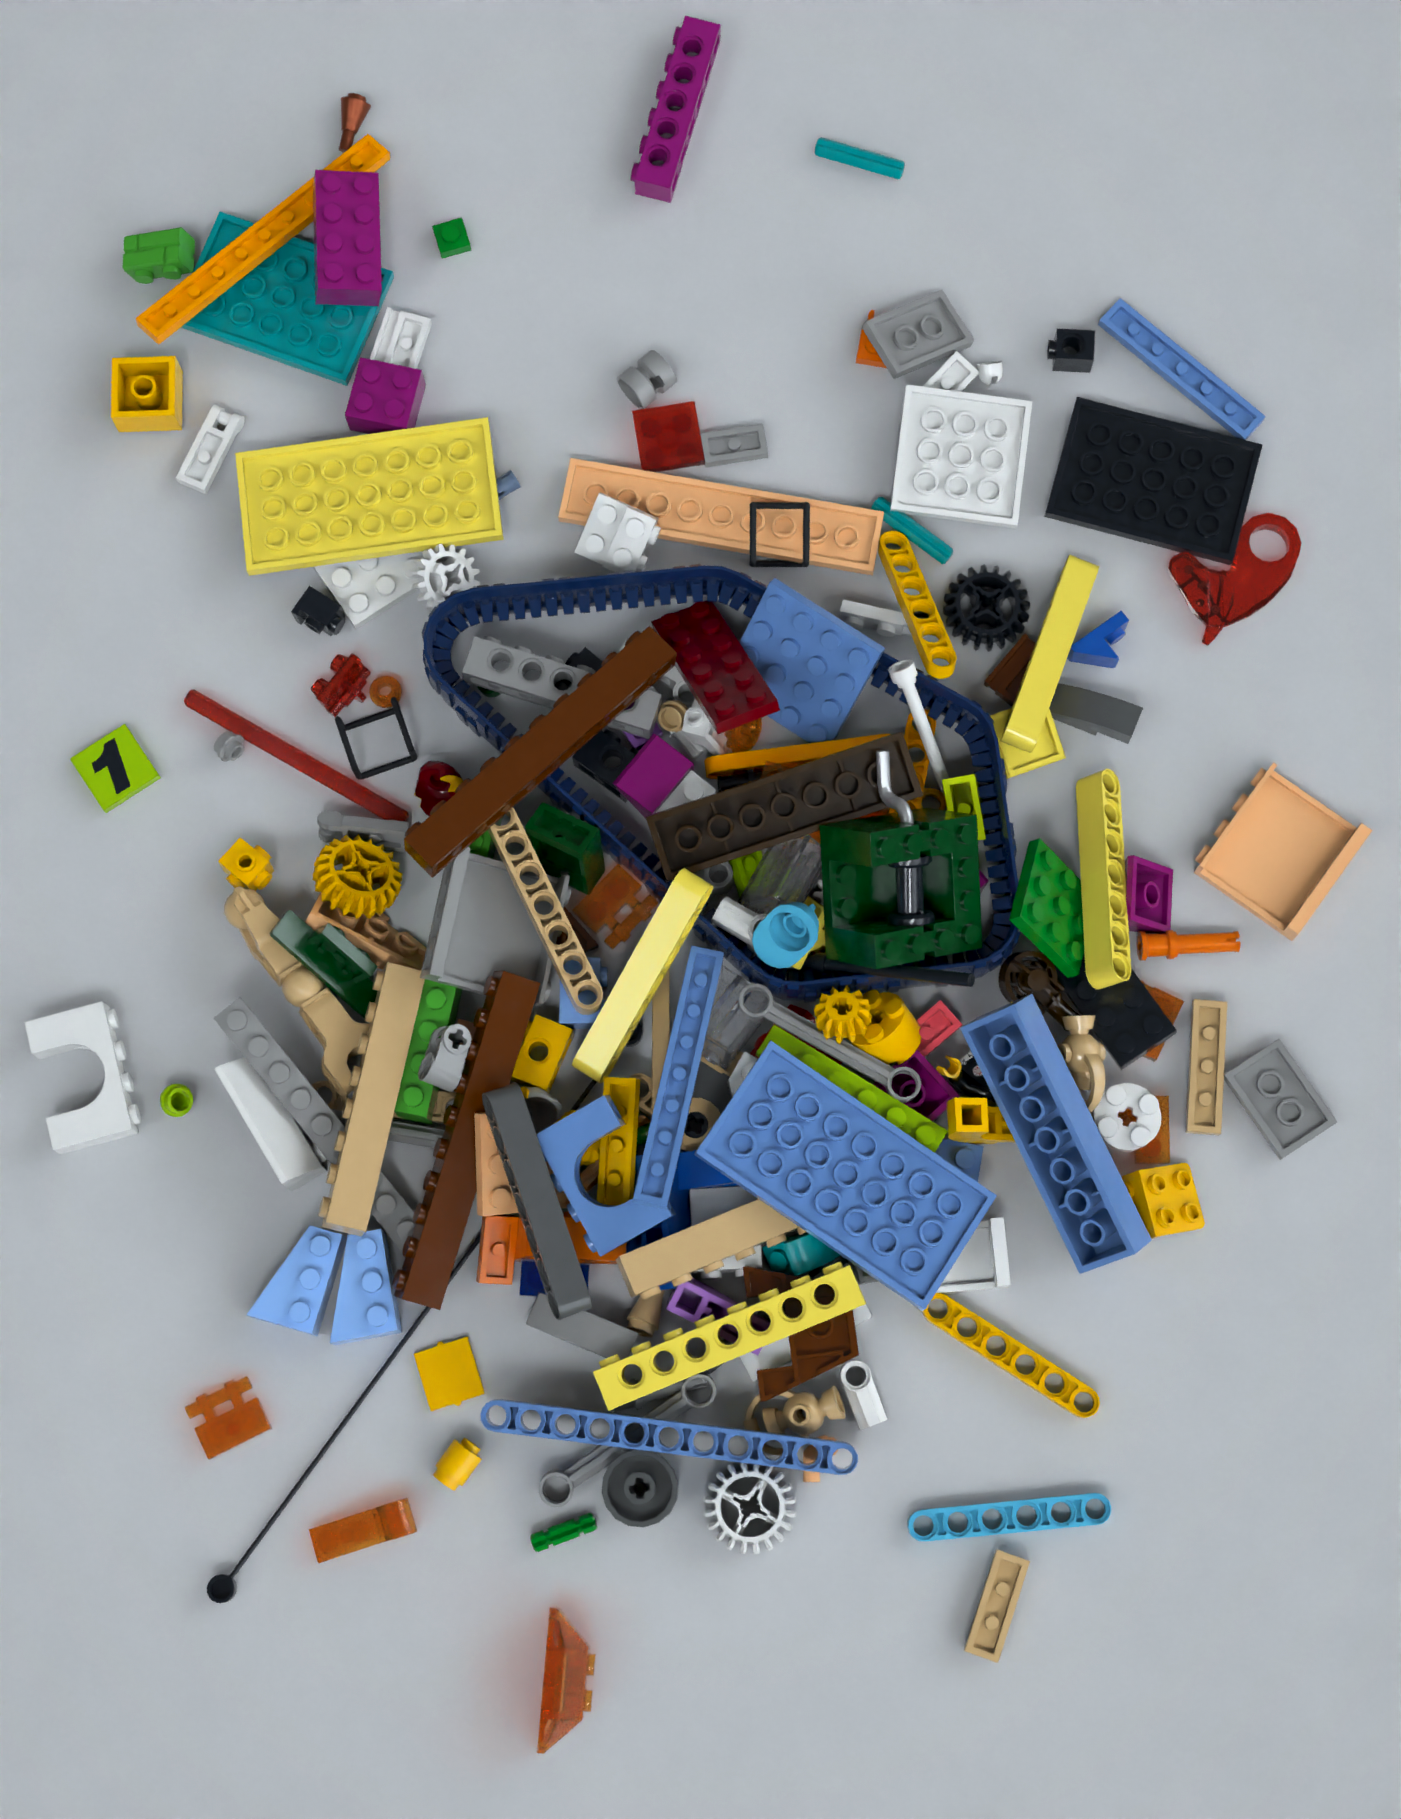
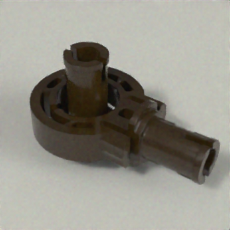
M1035 951L1013 953L1003 962L999 971L998 982L1004 998L1011 1003L1032 994L1042 1015L1047 1011L1065 1031H1069L1065 1029L1062 1017L1080 1016V1014L1076 1013L1062 999L1063 996L1060 992H1063L1065 987L1057 980L1054 964L1044 954ZM1030 956L1038 960L1040 963L1031 960H1022V958ZM1018 988H1020L1023 992L1027 994L1021 993Z

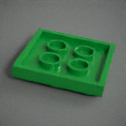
M1040 838L1029 841L1009 920L1067 978L1079 975L1084 956L1081 880Z

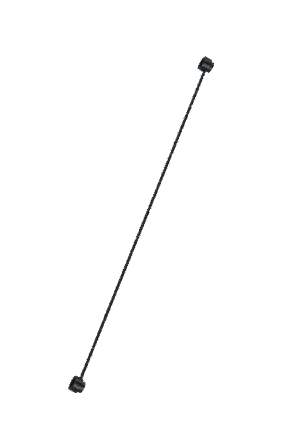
M640 1023L635 1028L626 1047L636 1046L641 1041L643 1031ZM595 1080L590 1082L571 1110L575 1111L578 1109L597 1083ZM481 1233L451 1272L448 1285L479 1244ZM426 1306L231 1574L216 1575L208 1582L207 1594L212 1601L225 1603L234 1598L237 1592V1584L233 1579L422 1322L430 1311V1307Z

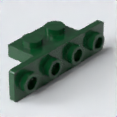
M286 911L271 930L270 936L365 1019L369 1002L375 1003L377 991L372 989L373 982L368 978L372 976L378 966L370 960V956L364 950L356 948L347 940L346 935L339 928L328 923L313 930L293 911Z

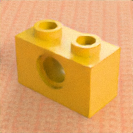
M536 1014L533 1022H528L523 1038L524 1042L519 1051L511 1080L527 1087H539L549 1094L574 1038L573 1029ZM537 1046L547 1048V1057L542 1061L532 1060L530 1053L533 1048Z

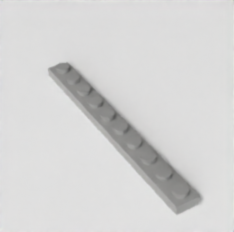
M239 997L213 1019L330 1163L336 1164L339 1151L334 1150L338 1131H344L345 1126L242 998ZM380 1170L371 1214L403 1252L404 1243L408 1236L412 1237L416 1224L413 1223L414 1211Z

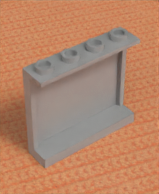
M467 847L444 868L420 978L484 995L483 990L487 978L490 975L493 976L494 971H506L539 982L540 986L533 1007L542 1005L550 995L551 982L548 979L550 970L554 966L504 863L470 853L471 848ZM525 872L520 877V880L526 885L535 884L539 879L533 872ZM547 875L562 908H564L571 895V887L568 886L570 876L564 875L558 878ZM541 901L534 907L542 915L549 914L553 910V906L547 901ZM562 931L552 932L549 936L550 941L556 944L557 937H560Z

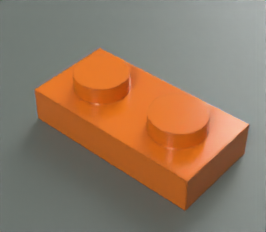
M515 1215L482 1216L476 1277L478 1283L512 1285L519 1217Z

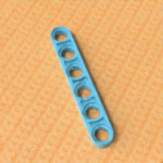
M1098 1493L925 1509L916 1511L909 1517L907 1528L909 1534L914 1539L926 1542L1102 1524L1109 1519L1111 1505L1105 1496ZM1091 1499H1098L1104 1505V1513L1099 1519H1092L1086 1514L1085 1506ZM1057 1502L1067 1504L1070 1509L1068 1520L1062 1523L1055 1521L1051 1516V1508ZM1024 1505L1032 1507L1036 1513L1034 1523L1029 1526L1020 1524L1016 1517L1018 1509ZM988 1509H995L1001 1514V1524L996 1529H988L982 1522V1515ZM954 1512L964 1514L967 1519V1527L959 1533L951 1531L948 1526V1518ZM921 1515L929 1517L933 1523L931 1533L926 1536L918 1535L913 1528L915 1519Z

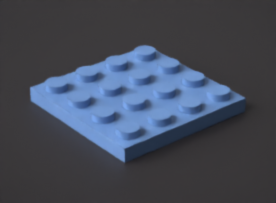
M776 578L769 582L739 642L778 700L780 711L767 716L808 743L836 740L885 650L877 642Z

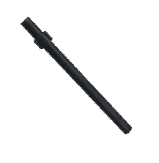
M819 952L814 955H808L802 965L803 968H812L817 973L828 974L831 971L965 987H972L975 981L973 973L904 965L872 969L826 959V953Z

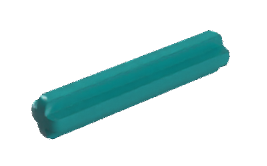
M822 137L817 140L815 146L816 156L895 179H900L904 172L905 162Z
M878 497L872 504V510L884 511L883 521L904 534L907 539L938 562L945 564L951 558L953 549L905 513L890 511L891 503L885 498Z

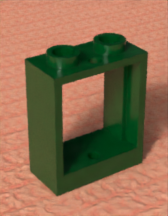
M542 802L525 825V831L545 873L559 878L562 873L566 872L570 876L568 886L589 895L605 872L599 828Z

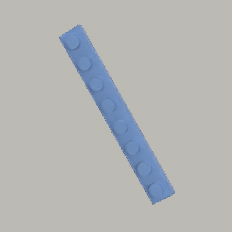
M691 945L633 1196V1203L667 1210L724 959V952Z

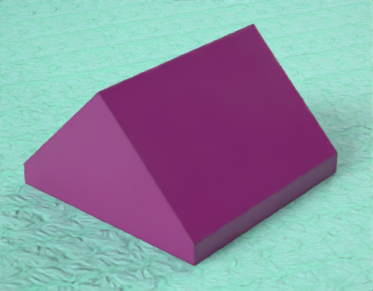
M653 734L612 784L646 819V816L656 813L691 770L694 771V763L658 735Z
M1135 855L1128 856L1125 860L1129 931L1165 934L1166 930H1171L1173 869Z
M918 1050L900 1065L895 1063L892 1066L894 1069L909 1067L918 1073L921 1079L920 1091L913 1100L903 1104L933 1122L947 1110V1101L960 1097ZM902 1073L894 1076L892 1079V1089L898 1096L908 1097L915 1092L916 1084L910 1075ZM877 1081L872 1084L887 1093L884 1085Z

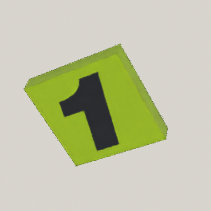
M126 724L118 727L70 758L105 813H108L161 778Z

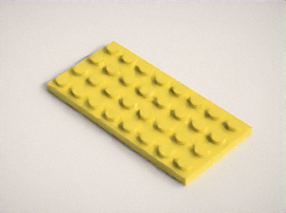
M488 417L235 453L246 570L249 576L420 552L426 549L433 550L438 544H442L444 548H447L449 545H455L456 547L504 540Z

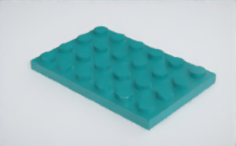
M219 212L194 271L255 223ZM293 237L181 328L348 386L394 279L393 271L381 267L382 292L379 306L315 304L314 244Z

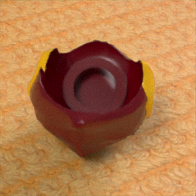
M428 761L420 768L414 795L421 799L419 807L429 817L431 816L430 811L441 800L447 802L456 794V788L463 782L461 775L454 767L444 762Z

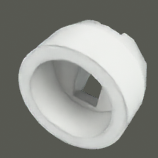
M1002 361L977 364V370L980 372L978 374L979 379L986 385L991 384V379L994 384L998 383L1003 375Z

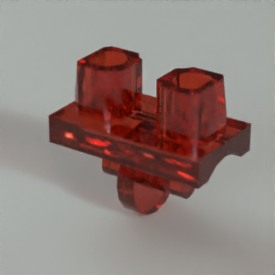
M353 653L349 657L337 654L330 666V669L335 673L329 682L323 678L317 679L311 687V691L319 703L334 717L339 714L344 706L348 707L354 699L363 703L367 698L361 690L367 684L366 679L371 672L361 663L360 658Z

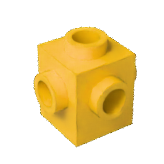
M241 837L218 861L223 871L228 874L226 880L234 888L241 886L255 891L257 889L262 890L269 884L274 872L269 861L272 857L259 845L253 848Z

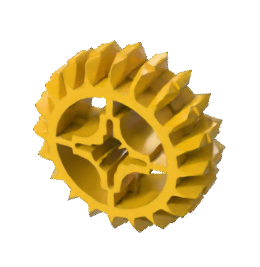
M359 834L353 840L345 835L340 841L334 838L329 846L325 845L322 848L319 857L316 858L314 863L312 880L316 882L315 891L322 892L321 902H331V910L338 907L342 909L343 917L351 912L356 920L361 917L362 913L370 919L375 913L381 915L385 912L386 908H390L394 904L396 897H398L402 881V873L398 872L400 863L392 861L393 852L385 853L383 851L384 844L375 846L372 842V837L365 842L361 840ZM343 864L341 870L335 871L334 867L336 865ZM379 883L380 888L373 890V885Z

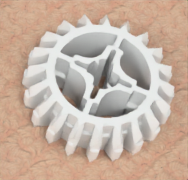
M730 1463L727 1465L731 1476L726 1479L723 1473L719 1471L716 1473V1477L723 1482L720 1487L713 1483L708 1485L710 1490L717 1492L715 1498L710 1496L704 1497V1502L714 1503V1510H705L704 1516L710 1517L715 1515L716 1518L715 1522L708 1525V1529L713 1530L719 1526L722 1532L715 1539L720 1542L725 1535L731 1538L727 1544V1549L732 1550L736 1541L741 1543V1554L746 1553L747 1544H753L754 1554H759L760 1548L758 1543L763 1541L766 1548L771 1550L773 1545L769 1538L774 1535L779 1542H782L784 1537L778 1532L779 1528L783 1527L788 1531L792 1529V1525L784 1522L785 1516L796 1517L795 1511L786 1510V1504L796 1503V1497L785 1499L784 1492L791 1490L792 1485L789 1483L781 1488L778 1482L783 1479L784 1474L780 1472L773 1479L769 1476L773 1470L772 1466H766L763 1473L758 1471L760 1465L753 1464V1470H747V1463H740L742 1471L736 1472L733 1464ZM745 1477L758 1478L753 1490L747 1495H739L727 1489L738 1479ZM767 1484L773 1488L778 1497V1515L770 1512L762 1505L761 1497ZM756 1490H759L756 1498L759 1503L756 1505H760V1511L766 1513L767 1516L751 1513L749 1517H746L744 1523L741 1524L744 1516L741 1512L743 1509H740V1503L733 1500V1498L736 1497L740 1500L748 1501L754 1496ZM722 1498L734 1504L739 1511V1517L733 1530L723 1520L721 1514ZM754 1518L763 1519L773 1525L767 1532L754 1537L742 1536L748 1522Z

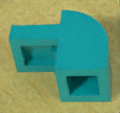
M807 1232L787 1237L786 1241L768 1248L767 1244L762 1247L772 1272H780L787 1275L794 1273V1276L818 1268L840 1255Z

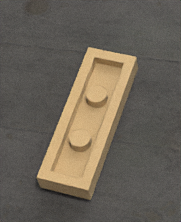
M997 1549L995 1550L966 1641L965 1652L996 1663L999 1662L1030 1561Z

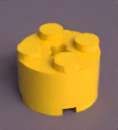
M877 990L866 992L863 995V999H868L870 1002L872 1022L866 1026L867 1032L865 1036L855 1034L856 1039L854 1043L849 1039L848 1041L887 1065L895 1061L900 1065L908 1060L921 1043L920 1025L898 995L889 992L879 993Z

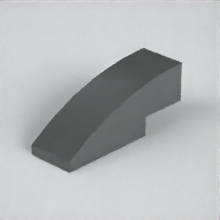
M1058 683L1049 709L1054 720L1095 736L1098 732L1128 744L1143 707L1102 693Z

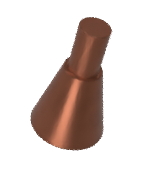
M349 93L348 97H341V130L343 132L338 149L341 152H346L352 147L354 136L357 134L371 108V105L366 102V98L362 95Z

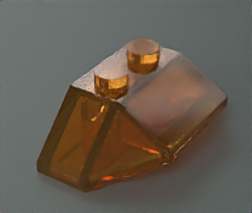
M550 1607L537 1745V1753L541 1754L548 1751L584 1718V1712H591L593 1690L586 1689L588 1675L594 1676L596 1654H590V1645L559 1607Z

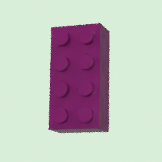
M315 170L313 181L315 304L379 306L382 292L379 173Z

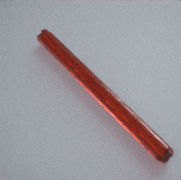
M195 689L190 690L186 695L184 703L190 709L232 731L234 734L242 735L244 740L384 820L408 821L409 813L406 810Z

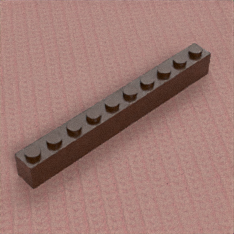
M650 626L642 633L639 631L633 633L619 653L615 651L610 653L603 660L602 667L594 674L589 672L577 684L578 688L570 695L565 693L558 698L551 712L546 716L541 714L536 717L529 725L530 730L522 737L519 735L513 737L506 744L505 751L498 758H489L481 766L480 773L472 780L467 778L459 784L453 797L447 802L445 800L438 802L430 811V817L423 823L419 821L414 823L405 833V851L433 878L675 666L677 652Z
M494 971L493 976L490 975L485 982L483 990L484 995H486L483 1008L480 1007L477 1010L473 1026L476 1027L473 1040H471L460 1082L454 1089L456 1095L453 1105H449L444 1114L443 1124L446 1125L443 1137L438 1138L433 1150V1157H436L433 1169L427 1172L424 1179L423 1190H426L423 1202L418 1203L414 1211L413 1223L416 1224L412 1237L408 1236L404 1243L403 1256H405L402 1269L396 1271L393 1279L392 1288L395 1289L393 1295L395 1297L437 1310L441 1308L477 1191L474 1113L485 1112L482 1102L483 1093L510 1084L540 986L539 982L506 971Z

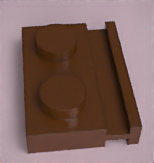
M1026 633L984 682L987 688L989 687L995 691V694L1010 706L1014 704L1035 646V642L1028 638L1029 636Z

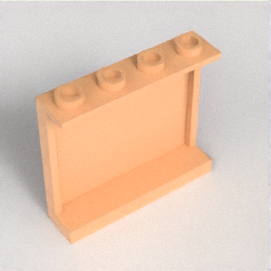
M1273 762L1267 771L1261 768L1250 784L1255 788L1249 797L1243 793L1235 803L1232 810L1237 813L1231 822L1224 819L1213 835L1218 840L1211 848L1206 844L1196 857L1195 861L1200 865L1194 873L1293 941L1372 830L1363 823L1355 827L1275 772L1274 769L1277 767V764Z

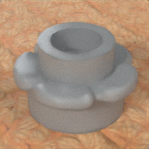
M226 731L216 740L214 750L224 762L236 760L244 751V746L242 745L244 738L240 734L236 735L232 731Z

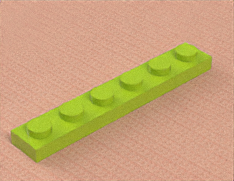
M773 1025L756 1052V1055L759 1057L770 1041L774 1042L934 1153L948 1130L899 1100L894 1099L889 1094L776 1025Z

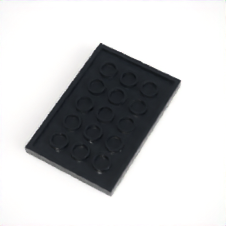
M1077 397L1044 517L1231 565L1234 560L1262 444Z

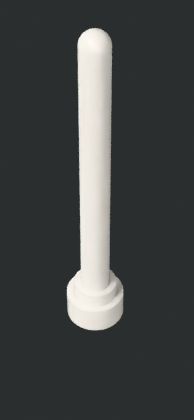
M911 659L896 662L888 668V672L892 682L903 690L939 789L944 795L942 779L949 778L914 684L917 681L916 676L918 674L916 667Z

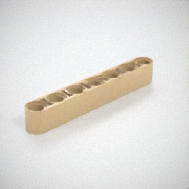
M512 808L506 813L510 821L503 826L494 824L488 829V832L573 1007L582 1015L594 1014L602 1004V987L515 809ZM516 842L524 847V851L519 855H511L506 851V847L510 843ZM525 872H533L539 879L535 884L526 885L520 880V877ZM541 901H547L553 906V910L549 914L542 915L534 907ZM554 931H562L567 935L568 939L565 943L558 945L552 943L549 936ZM574 960L581 964L582 970L578 974L572 975L564 970V964ZM584 990H590L595 993L597 1000L590 1005L583 1004L578 999L579 993Z

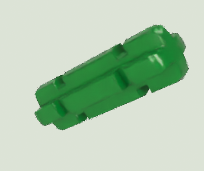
M586 1513L578 1516V1520L571 1519L547 1528L548 1531L546 1532L541 1530L533 1533L530 1536L535 1552H540L548 1549L551 1544L556 1546L579 1537L580 1533L584 1532V1534L595 1531L597 1523L594 1515Z

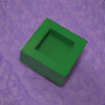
M462 218L432 226L442 259L471 251Z

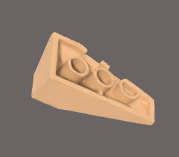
M322 892L320 893L305 921L313 930L328 923L339 928L346 935V939L356 948L364 950L379 969H383L387 962L422 971L426 947L408 932H398L389 925L388 921L390 918L384 913L377 915L375 913L374 916L368 919L362 913L361 917L356 920L354 914L349 912L343 917L342 909L337 907L331 910L330 901L321 902Z

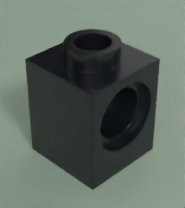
M1057 328L1054 340L1048 341L1047 359H1053L1052 371L1090 373L1094 362L1095 330ZM1072 347L1078 353L1068 354L1063 348Z

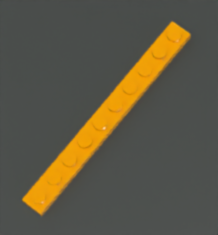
M367 134L323 170L375 172L390 160V152L371 135ZM314 177L136 317L137 326L158 345L161 344L313 222Z

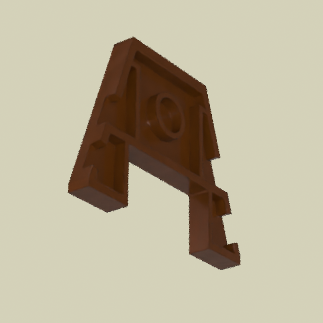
M743 1267L747 1299L757 1298L758 1295L775 1288L781 1294L792 1289L790 1282L801 1278L754 1267ZM821 1284L816 1288L815 1298L819 1303L826 1305L834 1300L835 1292L830 1285ZM790 1297L784 1302L785 1314L788 1317L796 1318L802 1313V1303L797 1298ZM853 1310L788 1336L792 1366L757 1370L760 1401L766 1402L859 1356Z

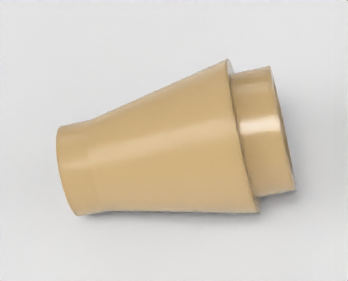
M661 1290V1293L642 1300L641 1296L639 1297L627 1317L629 1321L627 1329L637 1332L638 1335L644 1337H653L654 1331L659 1330L665 1290Z

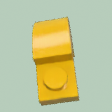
M953 1098L947 1101L949 1139L974 1144L1016 1143L999 1107L988 1106L987 1098Z

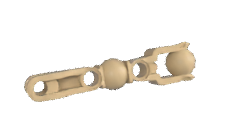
M241 886L236 887L224 904V914L228 922L239 929L253 957L261 963L272 979L276 981L279 987L282 986V992L286 1000L293 1006L300 1008V1016H302L308 1028L323 1047L324 1054L321 1060V1070L324 1077L340 1095L346 1096L354 1088V1086L349 1085L352 1073L349 1070L347 1061L350 1057L362 1055L357 1053L358 1044L362 1033H368L369 1024L355 1022L328 988L324 989V983L270 936L271 930L280 919L267 908L263 897L255 890L246 889Z

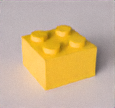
M176 356L112 358L111 419L118 431L182 430L183 371Z

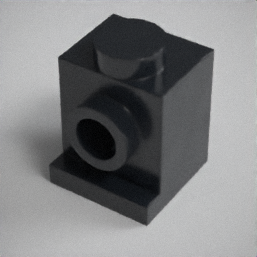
M311 586L307 588L291 611L297 623L302 625L304 622L308 628L318 634L323 631L330 636L333 634L337 635L345 624L346 615L342 606Z

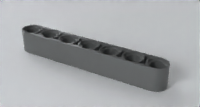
M517 1083L482 1094L484 1110L552 1313L557 1320H561L588 1310L592 1306L590 1294L523 1093Z

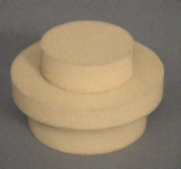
M678 700L666 701L661 705L658 714L659 724L663 729L670 732L681 731L684 715L688 708Z

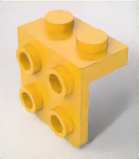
M1187 1163L1143 1169L1121 1176L1151 1239L1198 1230L1204 1227L1205 1222L1190 1166Z

